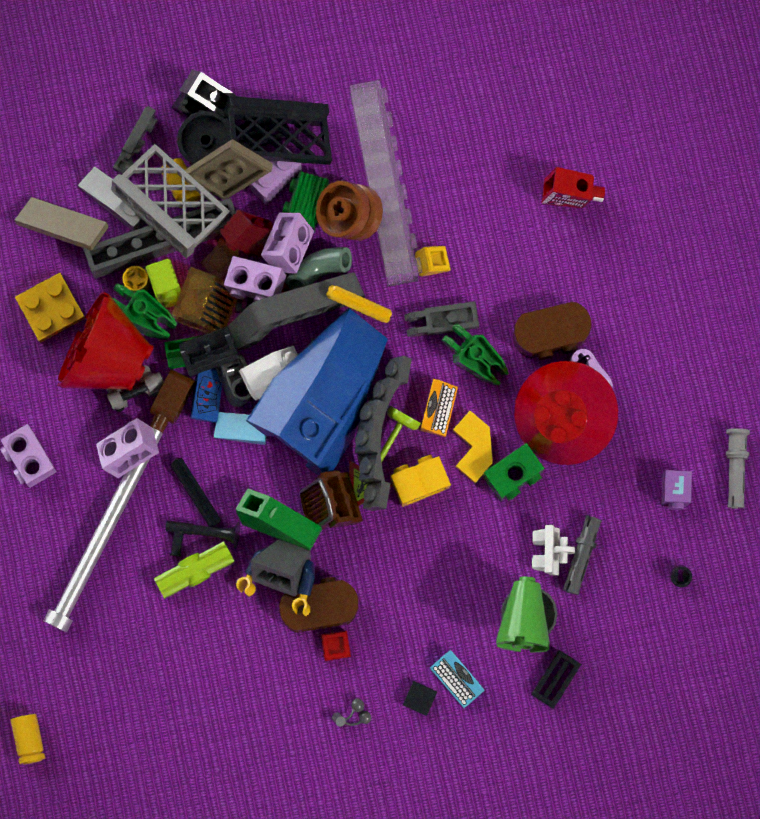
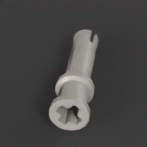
M727 429L726 434L729 435L728 451H726L727 459H729L727 508L738 509L739 507L743 509L745 508V460L749 457L747 436L750 434V430Z

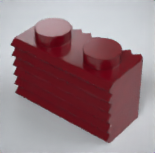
M237 210L236 214H233V218L227 221V225L220 229V233L225 238L224 243L231 250L236 251L238 249L249 256L254 254L262 257L261 253L274 224L271 220Z

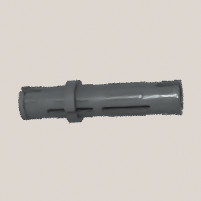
M587 515L585 517L582 532L575 542L578 544L563 588L564 592L579 595L590 555L597 545L595 540L602 520L592 516L590 518Z

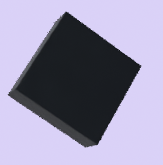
M413 681L402 706L427 716L437 691Z

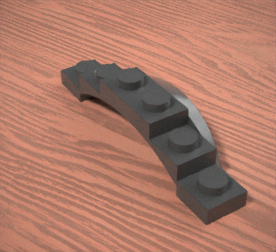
M405 356L388 360L385 368V379L376 381L372 391L373 396L369 402L363 403V407L360 410V421L355 437V453H357L359 462V481L367 483V488L364 491L363 509L369 511L382 510L387 507L391 483L385 482L382 470L381 433L385 413L399 385L408 383L412 359Z

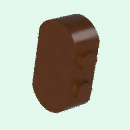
M568 302L524 313L516 322L513 341L517 350L528 358L538 357L539 360L553 357L555 352L572 353L579 350L578 347L582 346L591 330V318L588 311L576 302Z
M336 577L320 579L321 584L313 585L311 596H307V603L310 606V613L307 616L303 614L304 605L298 608L297 614L292 609L293 601L299 598L300 594L298 593L294 597L285 593L281 598L279 606L282 621L287 628L295 633L350 624L358 612L359 602L355 589L343 580L336 581Z

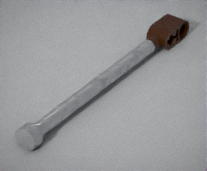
M173 369L167 375L150 410V413L155 416L149 426L153 428L157 444L168 423L174 425L178 420L196 382ZM150 459L124 474L54 611L48 610L43 620L44 622L67 633L73 620L69 619V616Z

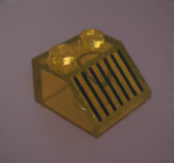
M190 267L172 316L176 322L209 333L228 325L237 298L229 295L230 292L225 288V281Z

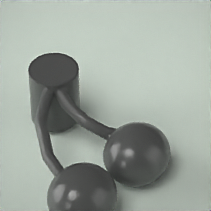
M359 698L352 701V712L347 718H344L339 712L332 715L333 722L339 727L344 724L349 726L359 725L360 723L368 724L371 721V714L368 711H363L364 702ZM354 712H361L359 714V722H346L352 717Z

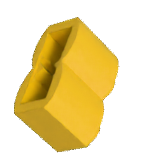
M428 455L417 460L418 465L409 468L408 464L393 470L394 474L390 476V480L402 507L451 487L439 456L433 458L432 455Z

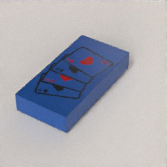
M210 369L196 374L190 419L216 423L222 383L219 380L217 370Z

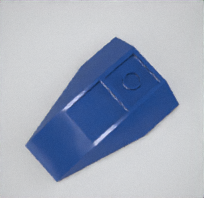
M350 308L346 309L272 379L246 421L265 436H275L308 461L306 467L316 475L333 471L354 439L360 421V410L363 407V403L367 401L388 338Z

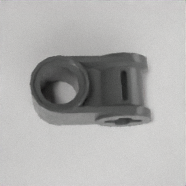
M239 354V359L215 367L227 400L234 407L245 406L252 397L239 373L240 369L247 366L244 357ZM240 388L244 390L246 396H238L235 393V389Z

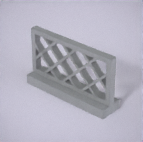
M156 144L122 175L118 174L112 180L111 191L186 259L194 252V248L230 215V211ZM156 154L163 160V168H148V160ZM133 173H145V185H134L128 178ZM148 173H163V185H148ZM166 173H177L182 178V185H167ZM148 190H164V202H153L148 197ZM167 190H182V202H167ZM185 190H196L200 194L201 202H185ZM167 207H182L183 219H172L167 215ZM186 207H201V219H186ZM204 207H215L221 214L216 219H204ZM186 224H201V233L194 239L186 232Z

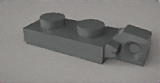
M149 106L145 107L122 148V152L114 164L113 170L123 174L134 164L132 160L134 153L140 154L145 145V141L142 140L146 132L151 133L157 123L155 109Z

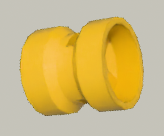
M131 266L123 273L122 279L126 288L134 293L137 290L143 289L148 292L150 279L145 269L140 266Z

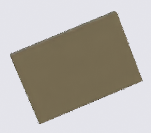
M232 139L185 171L207 191L226 200L271 172L273 163Z

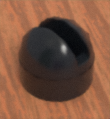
M678 565L672 569L670 578L675 586L686 587L692 581V573L688 567ZM682 569L683 581H678V570Z

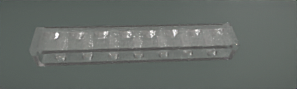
M380 80L350 85V97L367 184L377 192L383 207L382 221L377 229V236L387 287L418 281V273H422L420 258H415L413 249L417 248L415 233H410L408 224H412L410 208L405 209L404 200L408 199L405 184L400 185L399 175H403L401 161L395 160L394 151H398L396 136H391L389 127H393L391 111L386 112L384 103H388L386 87L381 88Z

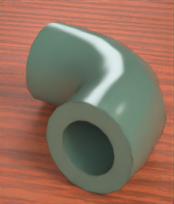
M347 247L325 248L302 259L297 274H288L285 280L286 285H288L290 290L314 284L316 280L330 273L348 272L352 264L351 251Z

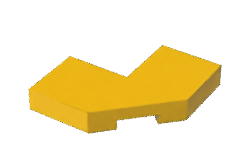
M469 411L453 429L454 433L472 447L456 465V468L476 484L493 463L490 427L473 412Z

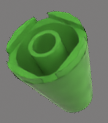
M520 577L519 581L513 583L496 637L498 648L521 652V649H530V653L549 650L550 641L541 584L535 582V578Z

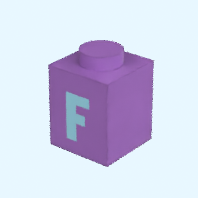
M664 471L662 474L661 505H668V509L683 510L684 506H688L691 503L692 471Z

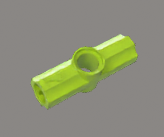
M223 541L201 554L196 553L183 559L178 563V566L158 575L154 580L164 599L188 586L193 587L211 577V574L234 563V559Z

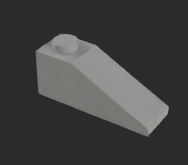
M96 167L78 184L80 189L131 231L140 229L146 224L138 214L111 191L113 179Z

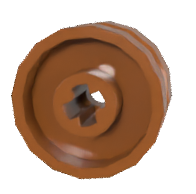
M336 181L329 184L321 192L317 201L316 215L318 224L325 233L332 237L362 241L370 238L377 231L382 221L383 207L381 199L375 190L366 185Z

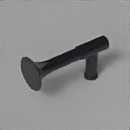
M167 520L166 532L174 533L170 556L181 557L184 534L225 539L234 545V549H236L240 537V522H237L234 527L217 528Z

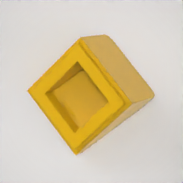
M446 246L423 247L415 252L420 276H428L451 270Z

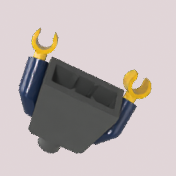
M277 540L269 547L256 551L245 571L247 573L246 577H241L237 580V589L240 592L244 591L247 596H252L256 591V587L252 583L254 581L294 597L299 593V598L295 599L292 603V609L297 614L298 608L304 605L303 614L304 616L309 615L310 606L307 603V596H311L315 580V565L311 561L310 550L283 540Z

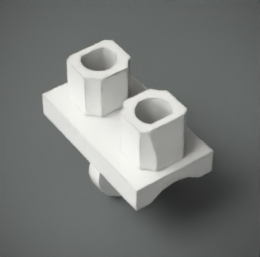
M545 525V529L533 531V545L545 546V555H533L532 569L549 575H559V554L560 563L567 564L568 554H575V547L568 546V537H560V528H555L554 525Z

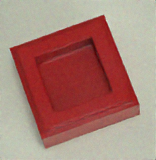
M347 631L321 635L325 661L351 658Z

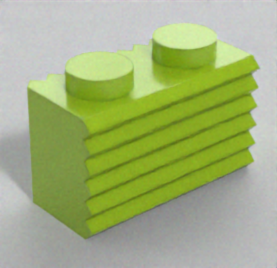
M165 259L147 265L145 268L157 301L166 308L177 305L183 295L171 260Z

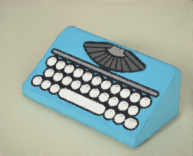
M451 650L430 667L463 708L485 691Z

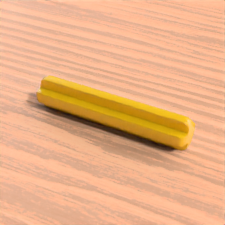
M329 286L326 293L329 299L381 322L387 323L390 321L392 315L390 309L339 286Z

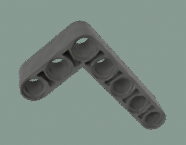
M355 272L253 302L228 326L239 351L256 345L273 328L345 307V305L327 297L326 293L331 285L339 286L365 298Z

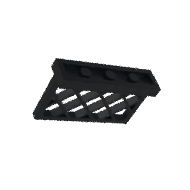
M237 96L229 97L223 110L224 119H227L229 141L233 139L238 142L242 138L251 146L249 150L269 161L331 164L332 155L327 116L329 114L328 104ZM235 120H244L249 126L242 130L235 124ZM268 122L274 128L267 132L258 123ZM293 124L298 130L292 135L283 125ZM309 125L320 126L321 133L316 136L307 127ZM252 128L263 137L258 142H255L247 135ZM277 130L287 138L282 145L271 136ZM301 132L312 141L307 146L296 138ZM267 140L276 150L274 152H267L260 145ZM291 142L301 152L299 154H292L285 147ZM316 144L323 150L324 156L315 155L310 148Z

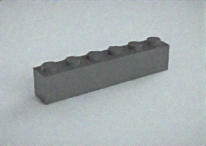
M231 198L220 201L230 211V215L202 242L222 236L220 229H223L224 225H227V221L233 218V214H236ZM204 207V219H216L221 214L215 207ZM201 208L186 213V219H201ZM183 214L172 219H183ZM186 224V232L195 239L201 233V224ZM150 225L99 242L92 251L83 248L94 279L177 251Z

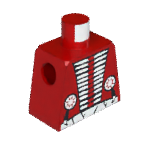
M556 167L544 179L541 203L583 208L591 200L603 202L605 187L593 185L594 176L591 174Z

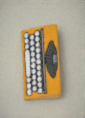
M433 379L421 431L446 437L457 394V386Z

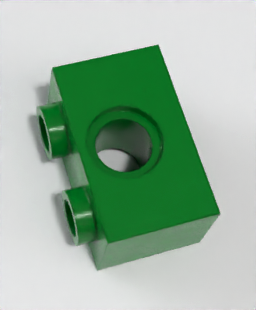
M526 443L486 470L482 477L500 502L505 498L510 501L521 493L519 488L525 484L532 486L542 479L540 474L543 473L545 468ZM513 468L518 469L522 474V478L517 481L511 480L508 476V471Z

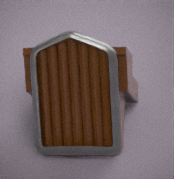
M340 470L320 473V475L315 477V481L300 491V499L305 517L320 525L322 530L328 527L335 528L363 522L348 472L340 473Z

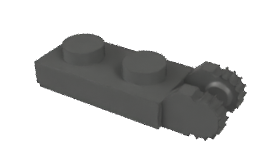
M474 301L425 308L424 311L411 312L404 315L405 321L409 322L426 320V326L407 330L408 337L454 332L452 327L455 324L462 326L465 330L479 328L476 302Z

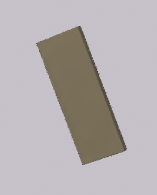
M33 197L30 198L15 219L18 226L91 251L109 228L105 221Z

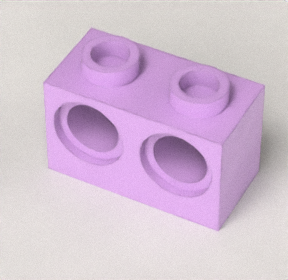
M279 213L261 256L269 265L282 268L284 273L297 274L314 230L301 213Z
M233 256L224 286L230 292V296L238 299H244L246 296L253 298L254 302L260 299L280 294L286 274L282 268ZM243 275L248 276L245 283L237 284L239 277ZM265 282H272L268 290H261Z
M138 418L127 423V425L96 444L102 469L117 478H120L159 453L153 428Z
M28 424L1 439L4 447L0 450L7 462L12 460L17 467L13 472L20 484L26 483L31 488L57 472ZM17 441H26V448L22 452L14 451V444ZM30 463H39L40 467L37 473L32 475L27 473V466Z

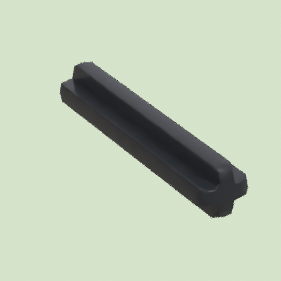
M182 458L174 460L170 464L172 470L208 526L214 527L221 522V518Z

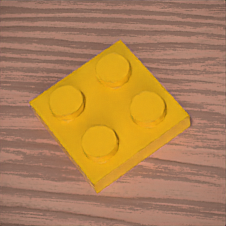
M61 273L15 296L40 343L85 319Z

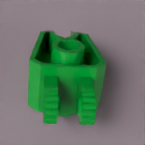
M117 283L114 287L116 293L130 302L125 306L115 298L113 300L140 333L151 338L167 340L170 334L161 328L157 322L174 329L177 323L170 312L145 289L137 290L134 293Z
M455 324L452 329L464 340L462 345L459 346L451 337L446 335L442 339V342L454 352L453 363L484 382L500 385V382L490 372V367L492 366L502 375H508L509 372L504 360L484 335H471L462 326Z

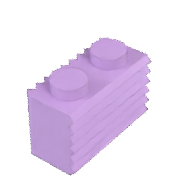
M269 161L273 163L272 171L250 184L249 189L265 205H269V201H272V198H276V194L280 195V191H283V188H287V184H291L293 177H298L299 171H302L301 163Z

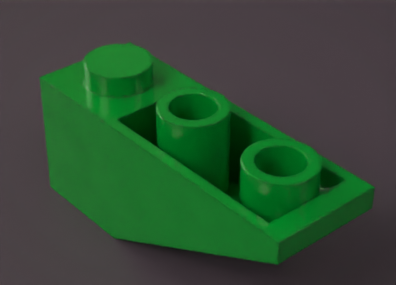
M249 488L235 509L243 526L307 550H311L322 531V527L274 498Z

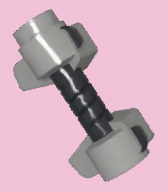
M144 365L145 371L140 379L141 383L133 386L131 391L106 389L108 392L106 395L113 410L117 412L123 411L124 408L128 407L127 400L139 394L146 393L149 397L158 395L164 383L160 373H151L150 368Z

